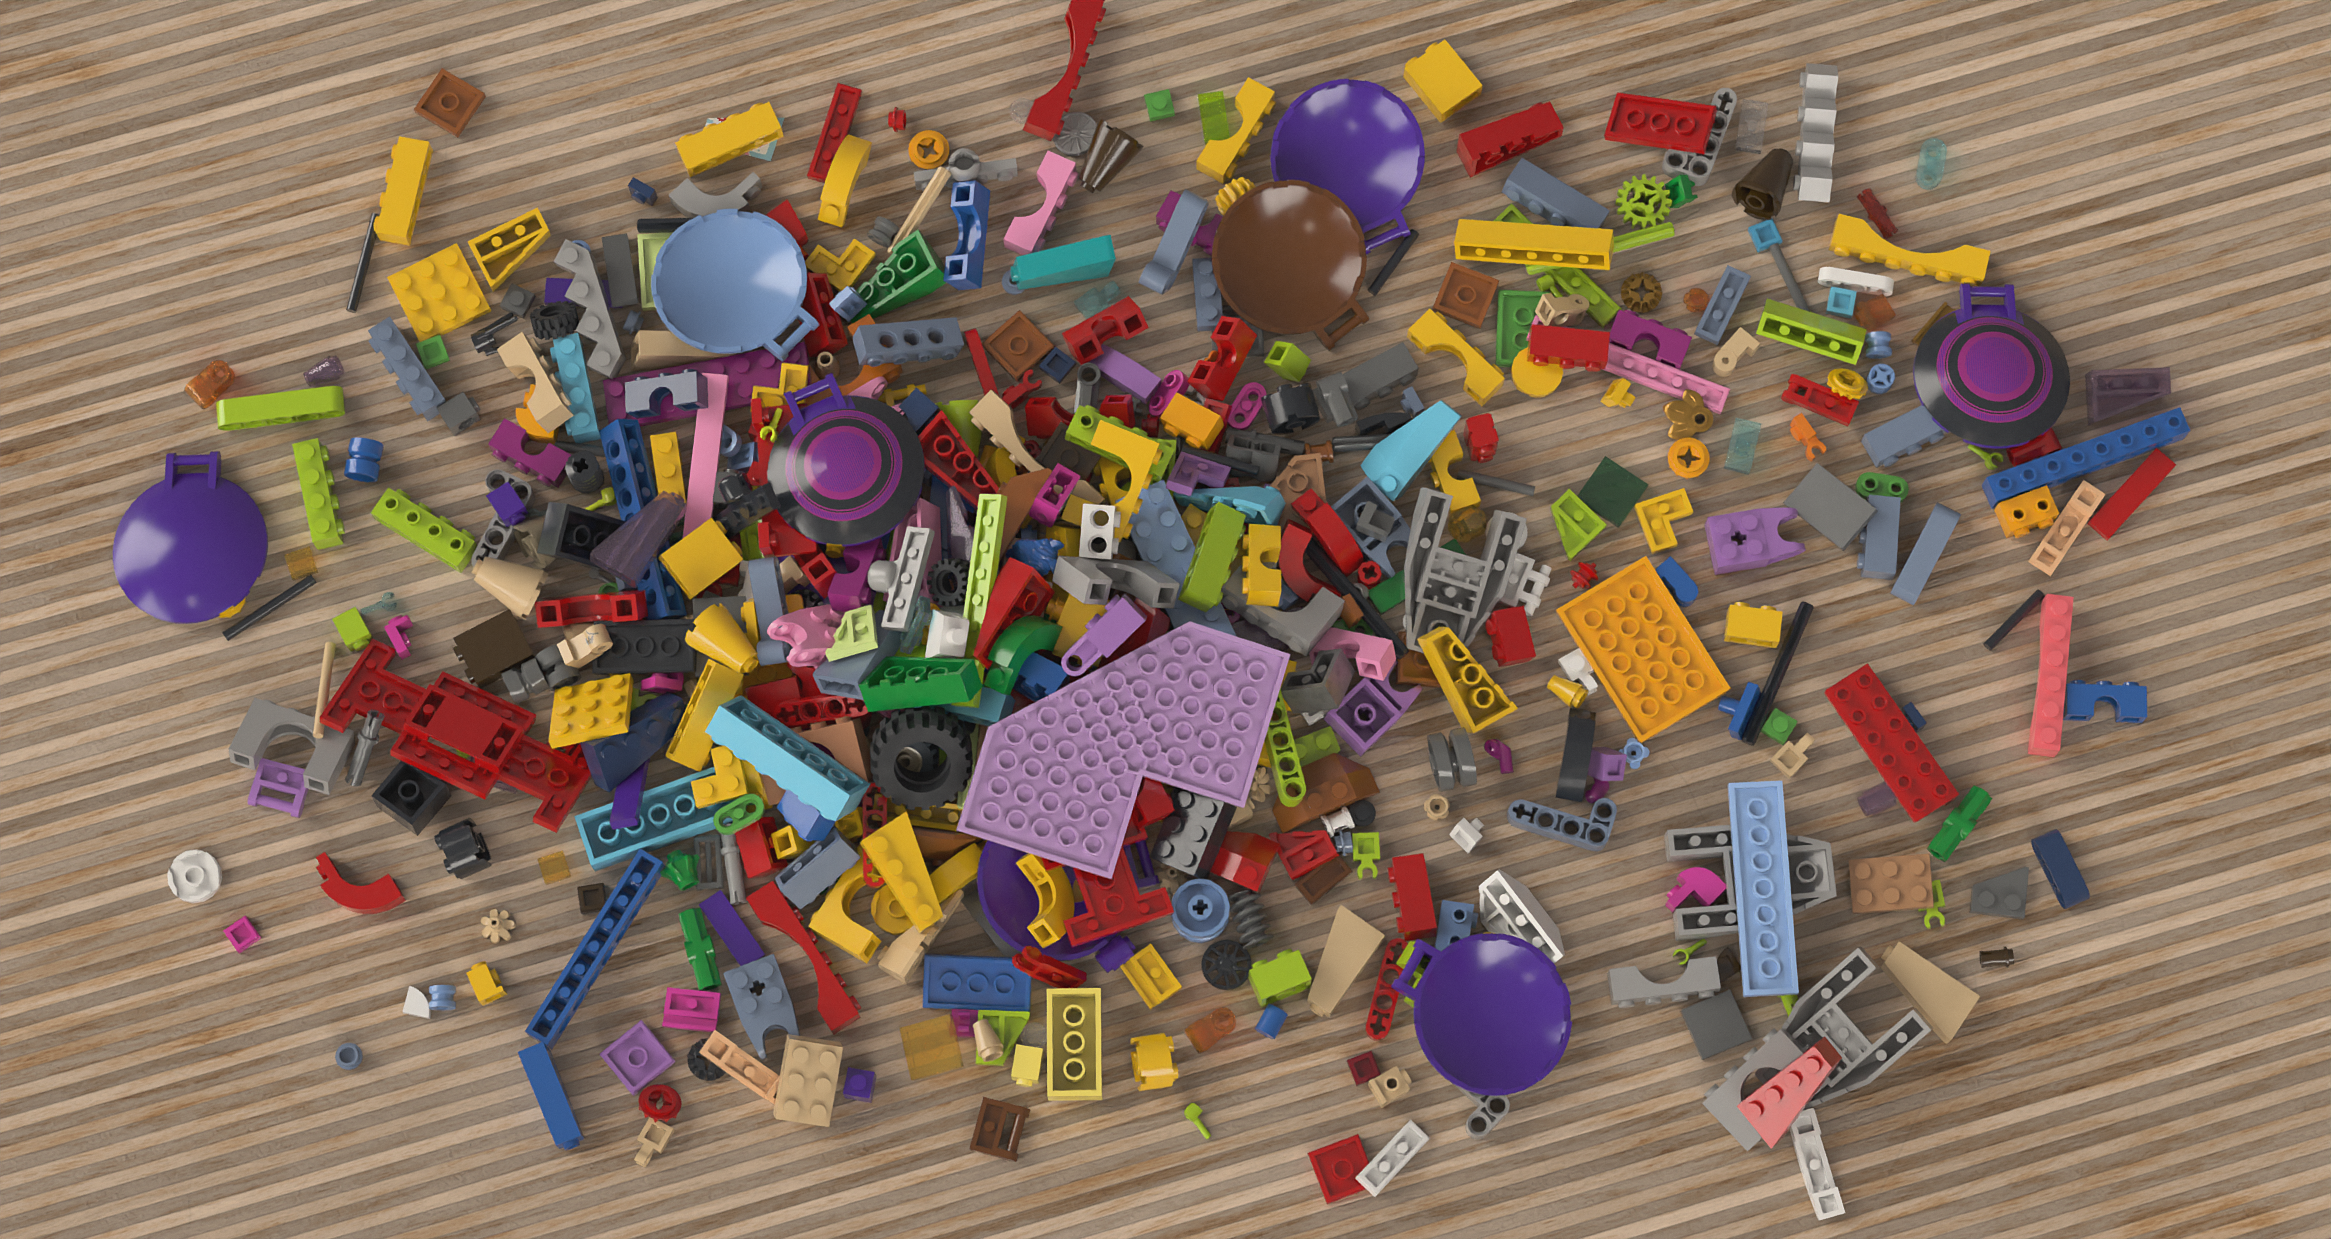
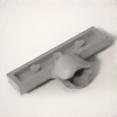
M968 148L958 149L952 153L949 159V166L945 167L951 172V176L944 186L952 188L955 182L974 180L980 184H985L988 180L994 179L1009 181L1013 177L1018 176L1016 158L980 162L978 155L973 150ZM937 169L914 172L916 190L924 191Z
M907 526L899 558L896 561L878 560L869 568L868 583L870 588L876 592L889 593L881 627L885 630L909 632L935 534L930 528Z

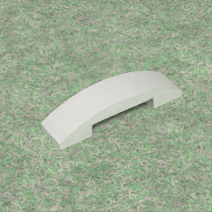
M1814 1108L1804 1110L1791 1125L1790 1132L1811 1203L1818 1220H1823L1844 1214L1845 1210L1838 1187L1835 1186L1820 1137L1821 1130Z

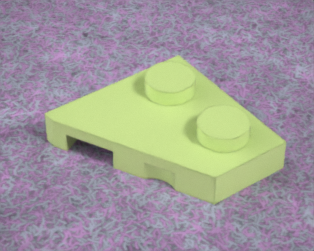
M872 605L845 612L841 620V626L837 628L833 636L835 643L832 648H827L825 653L830 662L878 648L875 612Z

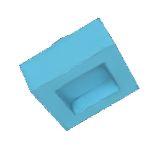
M1831 286L1825 314L1851 319L1857 291Z

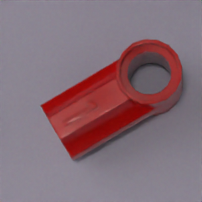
M2051 427L2043 435L2040 434L2026 444L2005 449L2010 463L2016 467L2060 451L2063 448Z

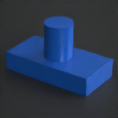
M1748 682L1740 701L1727 696H1723L1720 700L1718 710L1733 715L1728 728L1732 738L1742 740L1761 695L1757 684Z

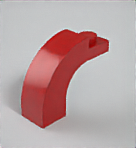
M1312 488L1291 503V508L1312 530L1322 544L1326 554L1346 577L1364 563L1361 550L1345 524L1327 502L1324 503Z
M1288 518L1281 532V549L1279 554V565L1286 583L1299 597L1307 602L1312 593L1317 594L1322 587L1340 597L1341 593L1333 585L1310 574L1303 564V554L1312 537V530Z
M326 852L316 857L320 864L316 866V869L323 880L329 879L320 885L321 888L335 903L344 909L360 914H377L391 910L406 901L389 873L369 885L356 886L344 881Z

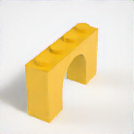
M1100 420L1090 445L1121 457L1129 466L1132 476L1131 487L1127 495L1121 501L1112 505L1116 506V511L1121 512L1120 528L1115 527L1114 538H1119V542H1122V539H1128L1133 524L1129 523L1133 513H1139L1143 503V499L1139 498L1143 488L1148 490L1153 475L1149 474L1152 464L1158 465L1163 450L1159 449L1160 443ZM1070 494L1061 519L1081 526L1083 504L1097 503ZM1100 510L1096 512L1094 520L1097 525L1104 526L1108 523L1109 516L1105 511Z
M860 844L857 847V851L861 858L857 860L852 868L847 869L840 875L836 885L828 891L821 908L812 915L809 927L821 938L867 964L882 941L873 932L853 922L850 916L852 898L860 888L866 885L863 880V847ZM873 864L872 873L867 874V876L871 877L873 882H878V878L882 876Z

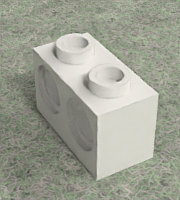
M1083 504L1079 557L1112 559L1113 554H1118L1119 538H1114L1115 527L1120 528L1121 512L1116 511V506ZM1100 510L1105 511L1109 516V521L1104 526L1097 525L1094 520L1096 512ZM1096 537H1102L1107 543L1105 551L1101 553L1096 552L1092 547V542Z

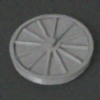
M1071 112L1062 116L1061 120L1065 121L1060 135L1055 134L1053 137L1056 147L1062 153L1070 156H1079L1087 153L1097 126L1094 119L1083 112Z

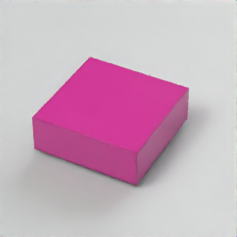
M246 915L223 930L239 954L261 939V936Z

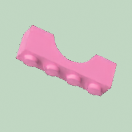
M1047 151L1037 171V180L1047 194L1046 200L1036 213L1026 217H1014L1003 239L1005 248L1020 255L1042 251L1045 244L1043 237L1047 230L1051 231L1056 222L1054 215L1058 208L1062 209L1067 200L1065 193L1069 186H1074L1079 173L1076 172L1075 162Z

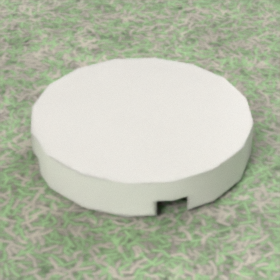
M197 849L185 851L173 860L167 874L168 885L172 892L181 900L189 903L204 902L213 897L220 888L222 881V871L217 860L209 853Z

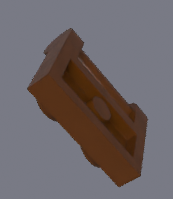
M983 1097L969 1149L1007 1161L1017 1162L1019 1154L1016 1152L1025 1119L1029 1118L1031 1110L1022 1106ZM1011 1113L1015 1115L1007 1148L1004 1150L998 1147L1007 1114Z

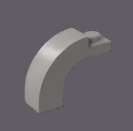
M752 172L729 193L715 196L702 192L687 178L669 194L671 203L688 218H695L699 215L703 217L716 213L717 210L738 209V211L750 212L747 201L754 200L760 194L762 183L760 178Z

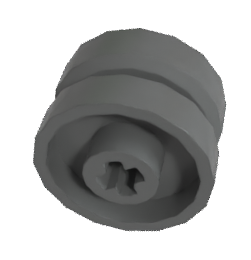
M1462 727L1450 731V747L1441 732L1427 735L1429 761L1438 790L1440 792L1453 790L1455 786L1454 772L1458 782L1463 787L1476 785V767L1466 729Z

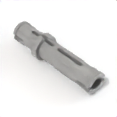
M735 833L732 835L721 834L723 848L720 850L725 860L730 904L747 903L740 860L741 852L736 842Z

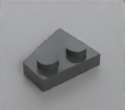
M2023 867L1973 885L1970 913L2023 920L2025 918L2029 867Z

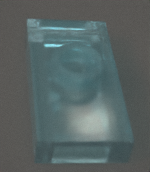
M1740 418L1735 419L1724 469L1750 474L1761 423Z

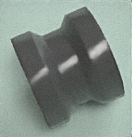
M878 216L874 221V228L868 231L867 236L875 243L888 248L892 243V236L898 233L899 227L890 220Z

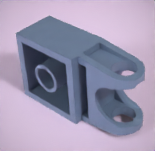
M1367 476L1331 508L1336 512L1355 539L1363 557L1367 561L1376 562L1380 566L1381 573L1391 579L1395 575V571L1387 558L1386 552L1391 547L1397 545L1407 548L1411 529L1403 519L1402 514ZM1367 501L1376 504L1378 511L1395 518L1385 543L1356 531L1360 517L1359 513L1363 512Z
M774 954L723 973L740 1021L761 1060L767 1058L765 1038L770 1031L783 1029L791 1035L800 1036L795 1008ZM759 985L761 987L765 986L762 989V995L757 996L756 992L753 993L755 987Z

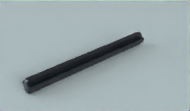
M1311 537L1304 552L1342 596L1349 593L1352 595L1363 612L1362 619L1380 638L1393 641L1396 658H1404L1408 654L1409 649Z
M1802 601L1797 609L1742 737V741L1748 745L1754 746L1814 609V606L1810 603Z

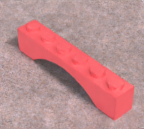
M2047 594L2041 602L2039 672L2028 746V754L2055 757L2060 751L2074 597Z

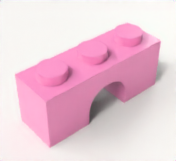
M1332 627L1309 653L1313 665L1319 651L1342 649L1348 659L1356 658L1359 676L1384 681L1396 660L1392 640Z

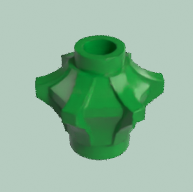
M679 849L666 856L668 861L665 868L660 872L661 877L671 880L679 887L680 891L688 890L699 883L697 864L700 858L698 854L688 855L682 853Z

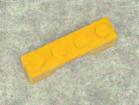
M1249 77L1247 78L1235 98V107L1243 119L1241 128L1234 136L1219 141L1209 140L1196 161V169L1222 184L1227 177L1230 179L1233 177L1238 167L1236 162L1239 157H1245L1251 146L1249 143L1253 135L1258 136L1264 124L1262 122L1266 114L1270 116L1277 102L1274 101L1275 91Z
M1429 308L1408 329L1407 338L1425 355L1435 351H1446L1457 356L1466 369L1467 377L1463 390L1482 407L1503 386L1505 380L1503 377L1504 373L1497 365H1490L1484 359L1485 355L1480 349L1475 346L1472 348L1465 342L1466 338L1459 330L1451 329L1447 325L1446 318L1441 313H1434Z

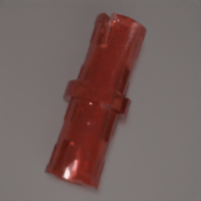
M1871 188L1863 190L1862 193L1864 195L1859 193L1857 199L1869 214L1867 216L1870 222L1875 223L1883 238L1888 239L1892 237V232L1896 234L1898 228L1887 215V208L1881 206Z

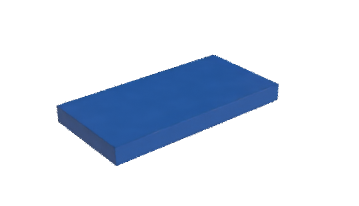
M925 953L923 1008L1030 1012L1032 977L1015 968L1012 963V957Z

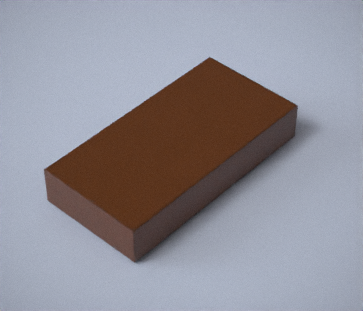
M1339 855L1311 870L1297 881L1294 886L1312 906L1352 874L1353 871Z

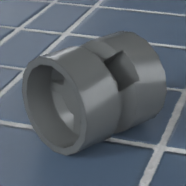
M557 644L545 648L535 657L541 671L546 672L544 678L551 691L555 692V689L572 686L582 677L578 668L565 665Z
M535 658L522 663L520 670L514 667L501 673L515 704L529 699L531 692L537 695L550 689Z

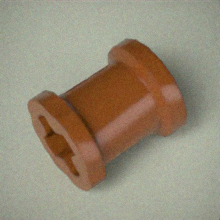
M1326 440V443L1316 445L1305 443V455L1321 453L1322 462L1334 463L1331 440Z

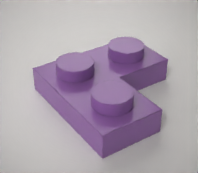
M1181 451L1167 480L1166 489L1175 491L1178 494L1191 496L1197 482L1212 488H1224L1231 467Z

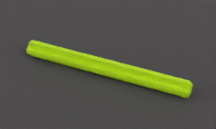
M1666 222L1615 236L1613 253L1673 237L1675 235L1673 224ZM1525 264L1529 275L1559 268V266Z

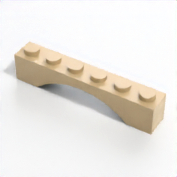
M990 390L969 412L974 417L971 422L981 431L986 428L993 435L990 440L998 448H1007L1012 453L1009 458L1019 468L1024 465L1030 472L1046 469L1031 456L1022 443L1014 423L1013 409L998 394ZM1084 480L1078 481L1072 493L1099 505L1106 501L1088 481ZM1055 485L1054 491L1060 494L1063 488Z

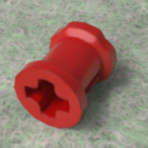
M1373 561L1362 563L1358 569V583L1364 584L1368 590L1379 585L1382 574L1380 566ZM1370 571L1374 572V577H1370L1369 580L1365 579V574H1368Z

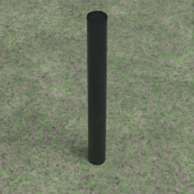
M376 213L371 214L346 308L351 313L357 312L377 234L374 231V221L376 216H380Z
M310 574L223 631V635L227 641L231 640L317 582Z

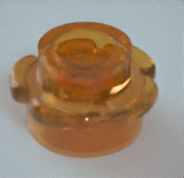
M1692 288L1684 295L1683 302L1687 305L1686 308L1690 312H1703L1708 306L1709 296L1700 288ZM1694 299H1698L1699 302L1695 303Z

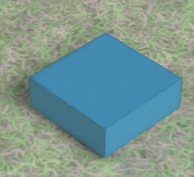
M1772 218L1748 227V232L1757 252L1769 249L1773 244L1782 243V238Z

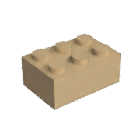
M787 1034L773 1112L775 1119L829 1127L843 1051L841 1042Z

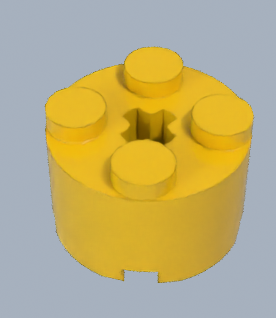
M1158 1033L1132 1037L1130 1045L1135 1044L1136 1051L1131 1052L1135 1082L1141 1081V1085L1137 1087L1138 1090L1145 1091L1171 1087L1175 1079H1178V1067L1176 1062L1172 1063L1170 1053L1174 1052L1172 1036Z

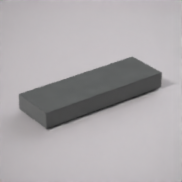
M627 233L602 237L612 307L637 304L638 298Z

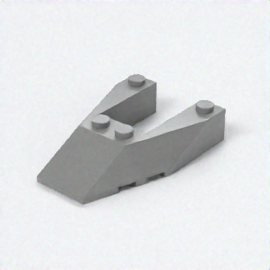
M1421 487L1413 514L1404 564L1406 647L1408 649L1424 653L1417 639L1438 627H1449L1464 646L1468 648L1475 638L1476 632L1483 622H1486L1494 606L1505 594L1527 518L1495 510L1481 558H1473L1438 547L1453 496Z
M1731 825L1667 830L1664 836L1667 862L1723 858L1728 905L1676 909L1673 914L1676 941L1704 939L1739 933ZM1786 834L1792 912L1794 915L1832 899L1837 894L1831 844L1799 835Z
M1862 946L1858 947L1796 1002L1792 1012L1782 1026L1805 1051L1823 1037H1826L1842 1057L1803 1111L1870 1084L1934 1029L1917 1008H1914L1872 1044L1837 1003L1879 968L1878 964ZM1763 1067L1757 1069L1755 1076L1764 1084L1780 1070Z

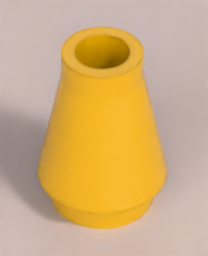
M1556 675L1552 676L1547 685V689L1551 690L1570 708L1575 707L1578 709L1588 694V690L1584 689V685Z

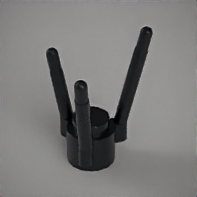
M509 313L487 327L471 334L470 336L477 353L485 352L486 356L499 353L497 351L499 347H493L494 344H497L494 333L518 321V317L514 316L513 313Z

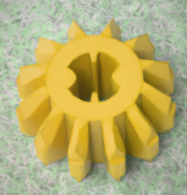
M1240 177L1238 180L1233 179L1231 183L1225 184V187L1218 191L1219 194L1215 198L1220 213L1224 215L1239 197L1255 188L1254 183L1249 179Z

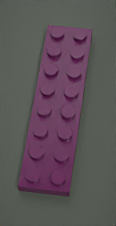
M798 343L783 361L784 363L809 365L806 343ZM767 349L617 377L613 378V380H603L608 425L617 419H637L626 413L625 382L634 381L636 377L656 378L661 373H672L675 375L681 374L685 369H695L700 374L728 375L729 381L725 411L751 406L754 385L779 388L781 365L783 362ZM810 365L807 386L812 384ZM671 393L661 402V415L639 418L638 421L640 427L695 417L697 416V410L683 411L673 405V394Z

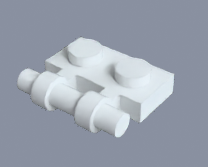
M1517 553L1505 594L1497 603L1513 608L1517 606L1518 601H1522L1526 604L1524 607L1526 615L1532 616L1535 608H1539L1541 603L1540 596L1544 587H1547L1549 584V574L1552 568L1542 565L1540 571L1536 572L1532 570L1535 560ZM1527 579L1534 582L1531 593L1523 591Z

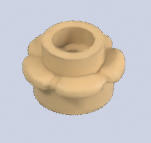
M1439 794L1431 795L1430 799L1424 803V810L1432 820L1444 819L1449 814L1448 808H1450V803L1447 798ZM1436 805L1440 807L1438 810L1435 809Z

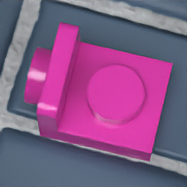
M402 615L396 616L384 627L401 660L411 656L408 647L412 645L406 633L402 632L413 626L408 615L404 617Z
M653 673L652 677L641 680V691L659 694L682 691L684 675L683 673Z

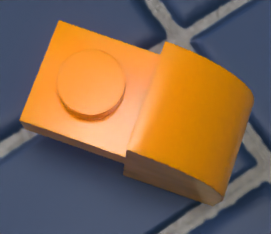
M530 384V390L525 392L523 406L526 409L516 408L517 421L520 427L526 430L531 440L555 445L560 426L548 433L536 422L527 405L536 386Z

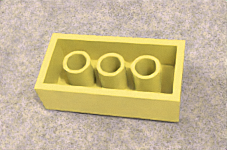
M1101 988L1047 989L1048 1101L1102 1100Z

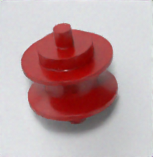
M1578 562L1580 569L1577 572L1574 570L1570 571L1571 579L1574 582L1572 586L1575 589L1578 586L1582 589H1590V580L1598 581L1599 579L1596 575L1597 571L1594 569L1597 565L1595 563L1590 565Z

